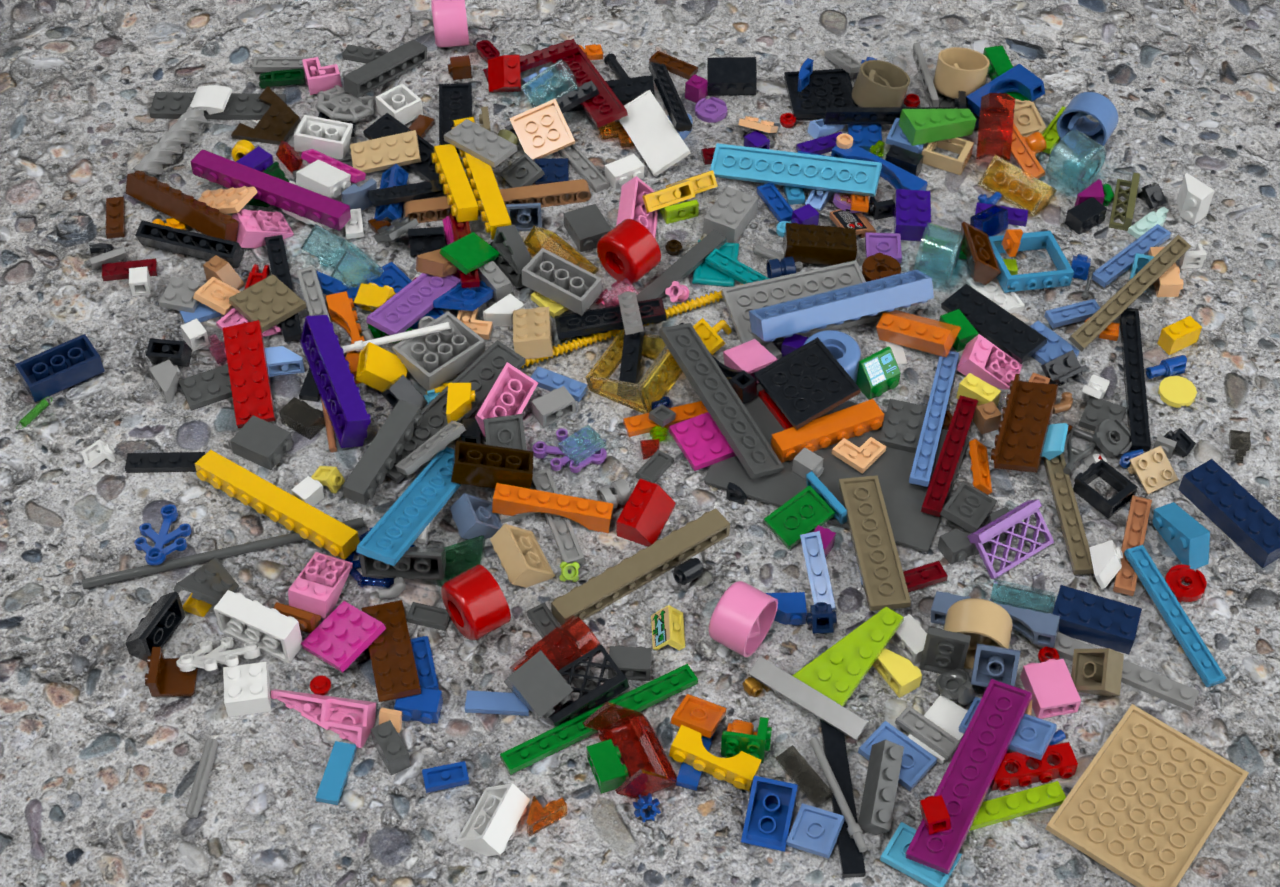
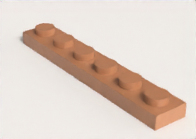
M1132 495L1121 547L1123 558H1121L1122 568L1116 574L1113 587L1114 592L1130 596L1134 595L1138 576L1124 555L1126 549L1144 545L1152 503L1150 499Z

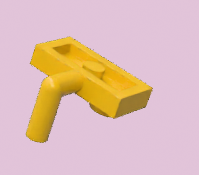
M702 318L693 326L712 355L726 344L717 333L721 329L727 335L732 332V329L725 320H720L715 326L711 327Z

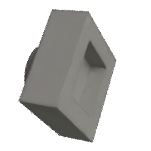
M1158 435L1154 448L1161 446L1167 458L1171 459L1177 442Z

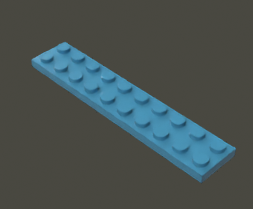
M446 447L437 453L357 545L356 553L395 566L461 486V484L451 482L454 449Z

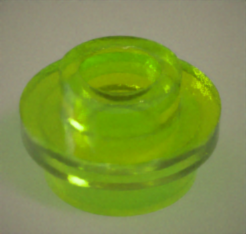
M655 426L650 430V436L656 442L665 441L669 434V430L661 426Z

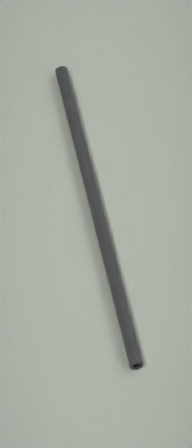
M363 517L342 522L352 529L365 527ZM296 532L167 560L159 565H145L82 579L83 589L205 563L214 558L223 559L308 539L302 538Z

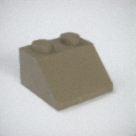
M1110 648L1074 649L1071 678L1077 692L1100 696H1120L1124 654Z

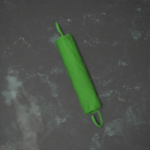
M42 399L19 421V424L21 423L23 427H26L48 407L49 403Z

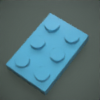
M901 822L882 853L880 861L928 887H945L962 854L958 853L949 874L907 859L906 851L917 830Z

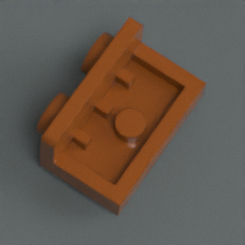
M278 602L273 607L287 617H294L299 622L300 630L310 634L318 627L322 620L320 615Z

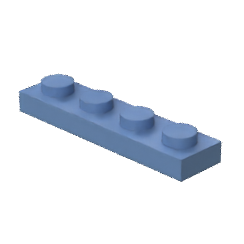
M820 531L802 534L800 538L814 605L818 602H825L831 604L832 610H836Z

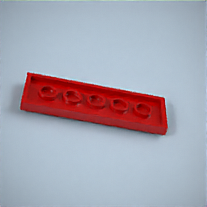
M260 321L224 327L223 335L238 429L242 428L253 415L267 422L275 421Z

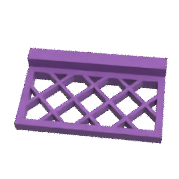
M1039 499L1027 500L968 535L970 543H975L991 579L997 578L1054 543L1039 510L1042 507ZM1033 514L1037 519L1035 526L1028 524L1030 516ZM1016 524L1023 525L1021 535L1014 533ZM1027 528L1034 530L1032 540L1025 537ZM1039 532L1043 533L1046 538L1044 543L1037 542ZM1001 533L1008 534L1006 544L998 542ZM1012 537L1019 538L1017 549L1010 546ZM1024 541L1031 543L1029 552L1022 551ZM984 543H993L991 553L985 551ZM997 545L1004 548L1002 558L995 556ZM1009 550L1016 552L1015 559L1012 562L1007 560ZM994 559L1001 561L1000 568L996 572L992 566Z

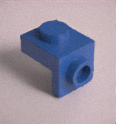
M1073 255L1071 264L1074 271L1073 278L1087 279L1091 259L1087 255Z

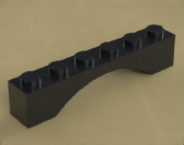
M712 356L743 404L757 396V380L745 370L729 368Z

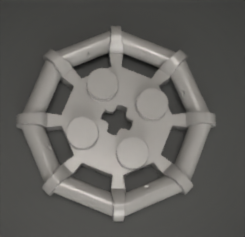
M335 85L334 88L326 91H320L317 94L318 100L315 108L318 112H322L330 117V120H344L356 123L357 120L367 116L371 117L374 114L373 108L376 100L373 96L364 94L356 98L339 85Z

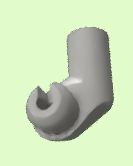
M396 577L391 588L379 589L380 600L398 597L406 588L404 578Z

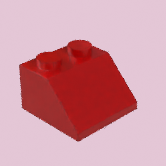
M502 55L488 60L489 93L521 92L520 55Z

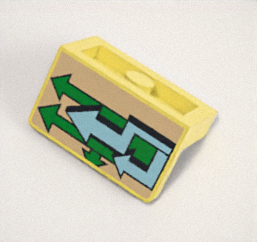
M668 605L651 616L653 649L657 651L666 645H670L677 650L685 648L683 612Z

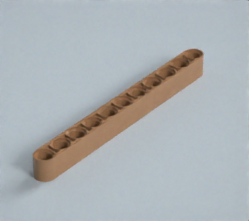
M584 179L500 189L505 206L506 204L541 203L542 208L586 202L591 198L588 182ZM447 196L412 200L406 202L403 206L405 218H416L418 223L440 221L445 219L446 216L450 218V214H452L451 205H448Z

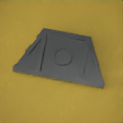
M214 558L176 583L173 590L180 593L181 589L193 593L192 598L203 600L216 606L228 590L236 593L239 585L221 562Z

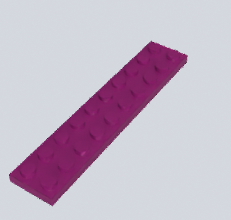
M994 679L990 680L934 796L942 795L950 816L951 829L929 835L922 819L906 851L907 859L949 874L1032 699L1031 692Z

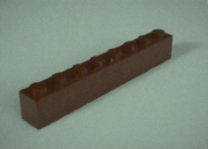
M143 171L127 174L126 194L207 236L237 241L239 221L233 219L232 216L208 206L205 202L194 199L193 196L182 193L181 190L170 187L167 183L158 181L157 178L151 177Z

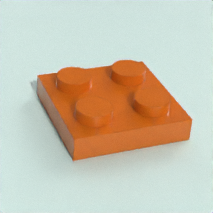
M687 694L673 714L670 724L678 727L684 725L700 732L701 736L711 738L724 718L727 708Z

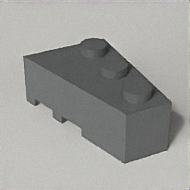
M515 225L497 227L492 247L499 252V256L493 261L516 288L523 287L522 269L530 262L532 257Z

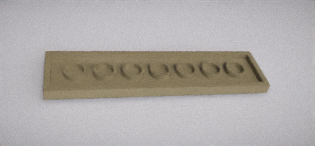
M878 475L839 479L840 493L843 505L847 510V521L869 610L877 611L885 607L890 609L910 607L911 600Z

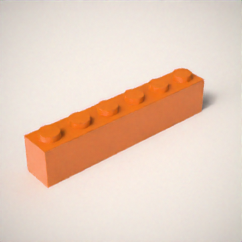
M871 399L817 418L797 430L792 427L772 434L771 447L781 463L791 461L804 447L813 452L839 443L843 438L847 440L879 429L883 426L884 413L875 400Z

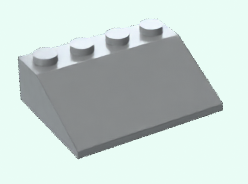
M449 311L424 327L449 322L451 329L405 339L392 347L394 353L414 379L427 391L439 387L468 368L485 352V340Z

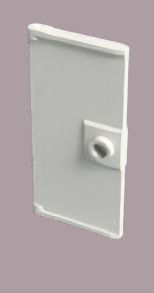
M650 90L624 105L628 115L619 119L654 176L661 174L691 153Z

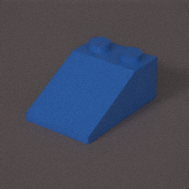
M754 776L741 842L785 852L798 790L797 784Z

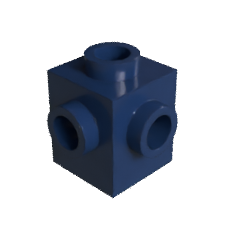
M818 602L815 605H810V612H807V625H811L813 634L834 633L833 624L837 623L836 611H832L831 604Z

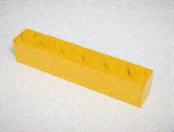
M452 144L434 146V153L431 154L432 163H435V170L439 174L440 184H443L444 194H447L448 205H451L452 216L456 217L457 222L478 220V204L455 146Z

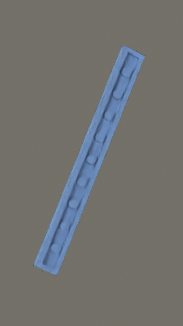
M950 351L947 358L939 357L909 483L926 487L929 485L959 358L958 352Z

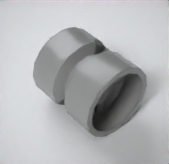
M621 478L612 482L611 486L604 485L597 488L596 495L598 501L613 503V509H616L618 504L623 506L627 503L631 496V491L626 481Z

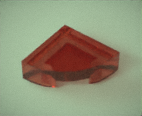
M659 439L640 441L643 459L652 457L659 449Z

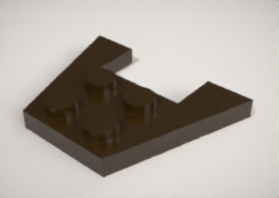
M267 86L259 96V101L269 105L270 108L254 129L239 123L231 134L232 139L283 145L301 121L300 117Z

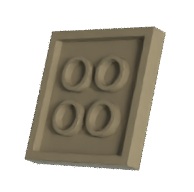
M273 274L229 298V304L249 322L260 321L262 333L306 309V302Z

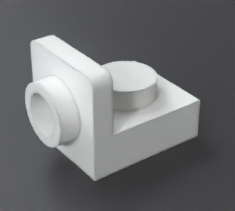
M1197 244L1195 251H1187L1181 257L1179 263L1181 269L1202 268L1203 262L1206 260V251L1203 250L1202 245Z
M1093 374L1082 392L1102 399L1110 381Z
M100 439L81 452L86 466L90 469L105 459L112 463L116 461L114 456L115 450L112 445L106 444Z

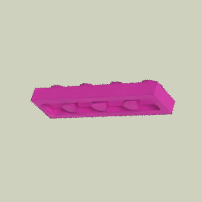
M314 149L303 151L301 154V158L309 164L319 159L350 174V183H358L365 180L366 173Z

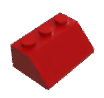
M639 479L616 521L617 536L649 547L658 540L676 505L675 501L658 484Z

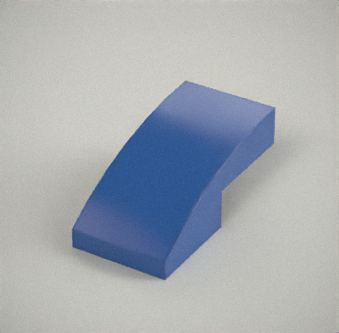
M807 58L800 68L798 92H801L809 84L814 61L810 58Z

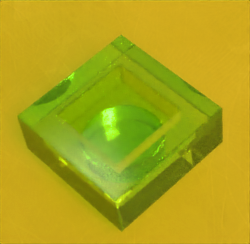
M879 140L870 147L869 152L881 158L884 153L885 142Z

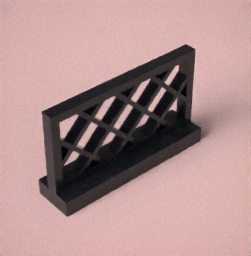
M602 644L558 670L562 676L569 677L568 684L570 686L573 678L583 679L581 688L571 687L573 689L572 692L580 693L579 698L576 701H567L561 705V709L553 715L551 714L548 718L555 728L606 703L630 688L627 677L619 670ZM600 652L603 654V664L592 662L595 655ZM579 665L587 666L585 675L575 674V668ZM591 667L601 668L599 677L588 676ZM605 669L614 670L617 674L611 679L603 678ZM587 680L598 682L597 688L593 690L585 689Z

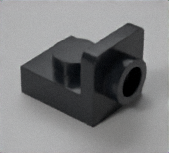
M870 197L868 213L872 215L874 220L894 217L895 202L893 199L877 202L874 197Z
M1181 428L1174 432L1170 430L1164 435L1165 438L1177 442L1174 450L1183 458L1196 445Z

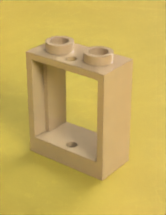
M957 137L927 143V147L924 146L922 151L924 156L923 164L961 175L972 155L974 142ZM938 147L960 155L958 159L934 151Z

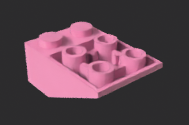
M242 209L238 213L232 214V218L239 221L237 243H239L241 248L265 246V237L282 235L283 239L294 235L282 212Z
M978 334L966 344L956 370L965 376L971 373L994 387L1010 391V382L1014 380L1015 374L1020 373L1022 364Z
M316 552L288 589L289 606L320 615L321 618L326 619L337 604L353 563Z

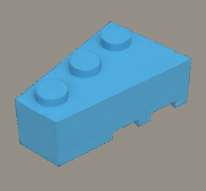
M1174 502L1154 509L1153 526L1181 563L1189 565L1190 569L1193 570L1209 563L1210 531Z

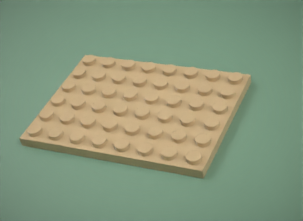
M1132 704L1046 826V830L1136 887H1177L1246 780L1249 772Z

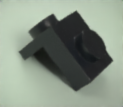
M1151 184L1146 185L1137 194L1138 197L1144 195L1150 210L1167 203L1159 184L1154 186Z

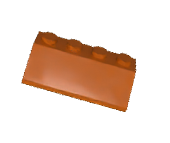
M894 310L882 314L876 329L879 340L947 358L961 327Z

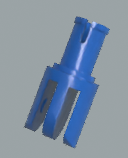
M1178 355L1164 359L1160 365L1146 368V375L1149 379L1162 375L1169 377L1185 373L1187 358L1185 355Z

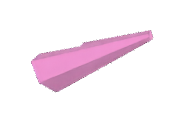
M278 689L271 690L272 699H278L285 703L286 707L297 710L305 718L326 730H332L339 734L340 738L347 739L356 744L358 748L364 747L375 724L376 702Z

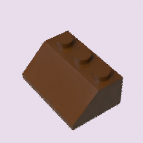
M966 222L961 223L960 241L963 247L962 251L967 258V265L972 273L971 277L975 282L987 285L1001 273L988 234Z

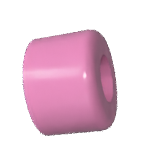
M431 0L436 46L445 48L469 45L465 0Z
M743 581L733 583L724 592L713 611L709 623L710 637L746 658L751 656L761 645L770 630L777 612L778 600Z

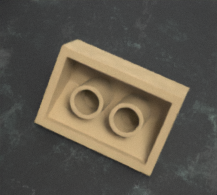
M504 524L490 539L493 549L508 575V580L513 585L527 588L552 579L555 576L532 531Z

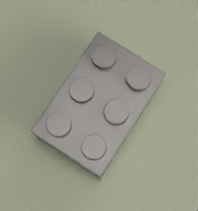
M727 186L705 215L703 233L709 234L712 230H715L725 236L727 242L736 243L757 214L758 198Z

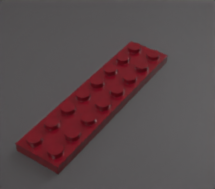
M578 44V53L551 62L571 91L589 81H592L597 87L600 94L581 103L597 128L628 115L626 108Z

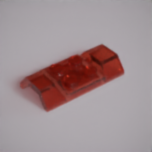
M989 93L981 97L976 159L992 156L1010 161L1015 98L1003 93Z
M573 616L562 626L556 627L525 652L526 655L509 668L512 672H515L541 650L558 671L599 646L600 642L592 630L578 616Z

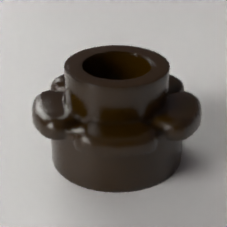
M673 239L667 242L665 249L669 255L675 256L682 250L681 242Z

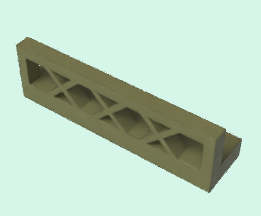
M1133 172L1131 181L1117 179L1108 228L1128 231V228L1131 226L1140 173ZM1120 185H1121V186L1130 187V188L1127 189V190H1123V189L1120 187ZM1123 196L1127 200L1122 202L1119 197ZM1121 207L1124 212L1120 213L1117 209ZM1120 219L1123 222V224L1115 223L1113 221Z

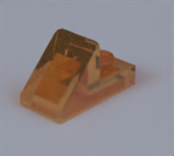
M533 796L526 822L529 837L567 815V803L564 799L553 800L543 808L536 797Z

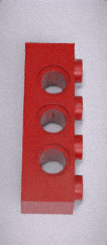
M1066 742L1048 746L1041 760L1019 752L1005 754L990 785L991 791H1004L1010 787H1026L1031 783H1047L1052 779H1068L1075 775L1078 762L1070 743Z

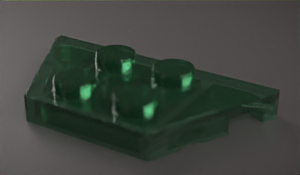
M478 536L444 547L446 552L444 580H437L438 586L442 587L450 579L476 565H481L485 543L484 536Z

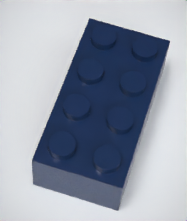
M86 334L15 364L20 380L34 402L105 372L101 357Z
M1060 585L1052 614L1060 616L1059 633L1129 655L1135 640L1142 608Z

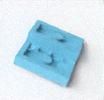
M1067 423L1049 425L1041 457L1044 456L1051 460L1064 452L1069 426Z

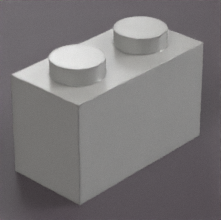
M494 261L478 268L479 280L485 282L486 286L494 290V297L492 299L495 303L508 294H512L511 281Z
M564 386L531 401L532 414L543 428L576 413V400Z

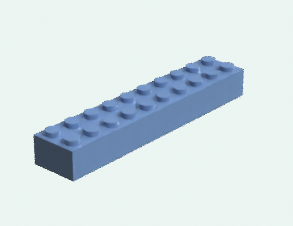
M916 269L749 311L751 331L763 341L772 342L779 337L787 338L795 333H808L810 329H824L830 324L839 325L843 324L846 320H859L862 316H875L878 312L894 311V308H907L914 303H926L928 300L934 299L932 277Z

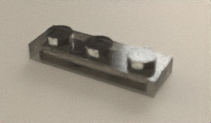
M793 745L776 757L777 763L793 782L798 785V788L814 807L818 808L834 796L830 788Z

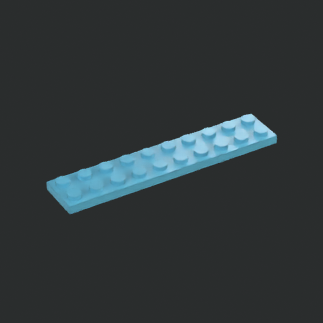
M717 143L710 170H713L715 177L875 197L882 163Z

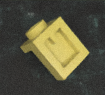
M319 466L311 476L312 479L318 480L323 486H327L331 493H337L345 482L337 467Z

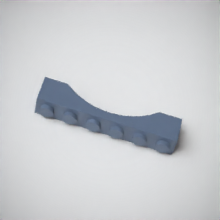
M936 591L931 608V623L944 625L950 606L957 601L971 597ZM998 604L1009 613L1013 629L1026 636L1033 644L1054 648L1059 630L1060 616Z

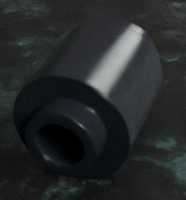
M690 558L674 568L673 573L675 581L686 585L698 578L704 571L703 564L698 558Z

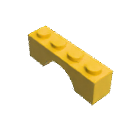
M684 725L680 726L669 752V756L675 761L684 762L693 766L698 771H704L713 775L718 780H724L733 784L738 789L747 791L750 790L753 778L757 775L762 761L743 751L730 758L714 756L705 749L701 733Z

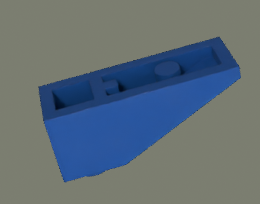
M805 592L766 593L778 600L774 621L794 626L806 624Z

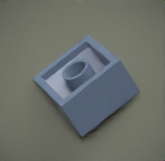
M541 203L506 204L511 225H515L518 232L542 231Z
M464 493L450 507L458 533L463 539L477 542L491 538L502 527L498 514L492 513V502Z
M977 643L971 684L987 687L990 680L994 679L1015 687L1021 651Z

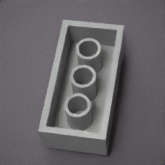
M544 248L522 269V285L581 316L602 293V278Z

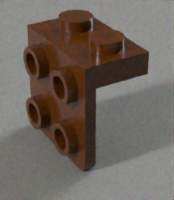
M152 647L151 656H148L147 659L149 673L145 674V686L149 687L152 697L192 696L195 694L198 668L193 671L182 672L176 663L179 658L165 659L161 647Z

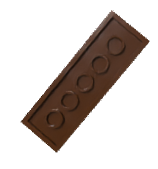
M402 600L361 608L363 612L382 622L386 627L368 646L379 702L421 694Z

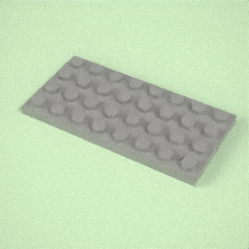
M856 260L723 288L721 294L741 344L756 339L763 346L771 342L763 341L751 331L749 311L866 281ZM878 312L875 316L866 315L862 316L859 320H846L843 324H830L824 329L814 328L810 329L808 333L795 334L809 336L820 331L836 330L878 321L881 318V314ZM779 337V338H776V340H775V341H772V342H773V343L782 342V341H784L785 338Z

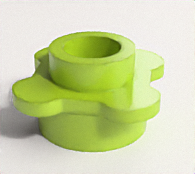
M562 562L560 564V580L563 582L566 580L578 581L580 565L577 562Z

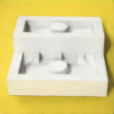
M217 85L198 87L190 107L207 110L209 115L224 112L232 89Z

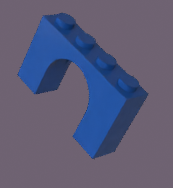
M1018 64L966 96L968 108L992 127L1005 119L1003 106L994 100L997 96L1006 92H1018L1033 102L1045 94L1044 82L1024 66Z

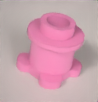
M673 281L672 285L666 288L665 294L669 295L671 302L682 303L688 299L689 289L685 285H679L678 281Z

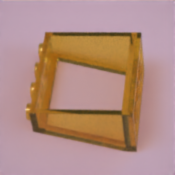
M621 330L585 377L587 384L593 393L643 414L649 413L659 406L683 371L660 336L644 333L642 356L654 362L638 384L609 379L622 359L625 330Z

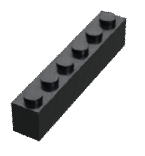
M141 220L135 234L143 246L207 261L217 255L229 262L232 267L237 268L244 255L243 249L237 242Z

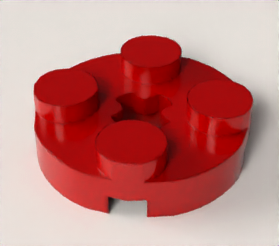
M1184 564L1175 565L1169 569L1165 576V581L1179 603L1194 602L1203 597L1207 582L1205 576L1198 569L1195 571L1190 569L1189 565ZM1182 581H1184L1185 583H1189V585H1183Z

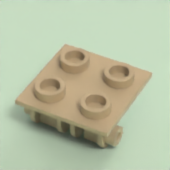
M1161 446L1129 460L1131 464L1128 467V472L1134 475L1137 474L1147 495L1179 480Z

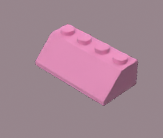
M637 176L622 185L616 226L625 219H632L644 225L655 238L658 210L647 212L642 198L643 195L655 191Z
M508 362L505 364L475 416L484 437L483 419L521 414L538 385V382Z

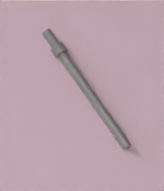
M814 737L809 742L848 825L847 831L850 837L854 839L859 852H865L868 847L862 837L863 831L852 815L818 738Z

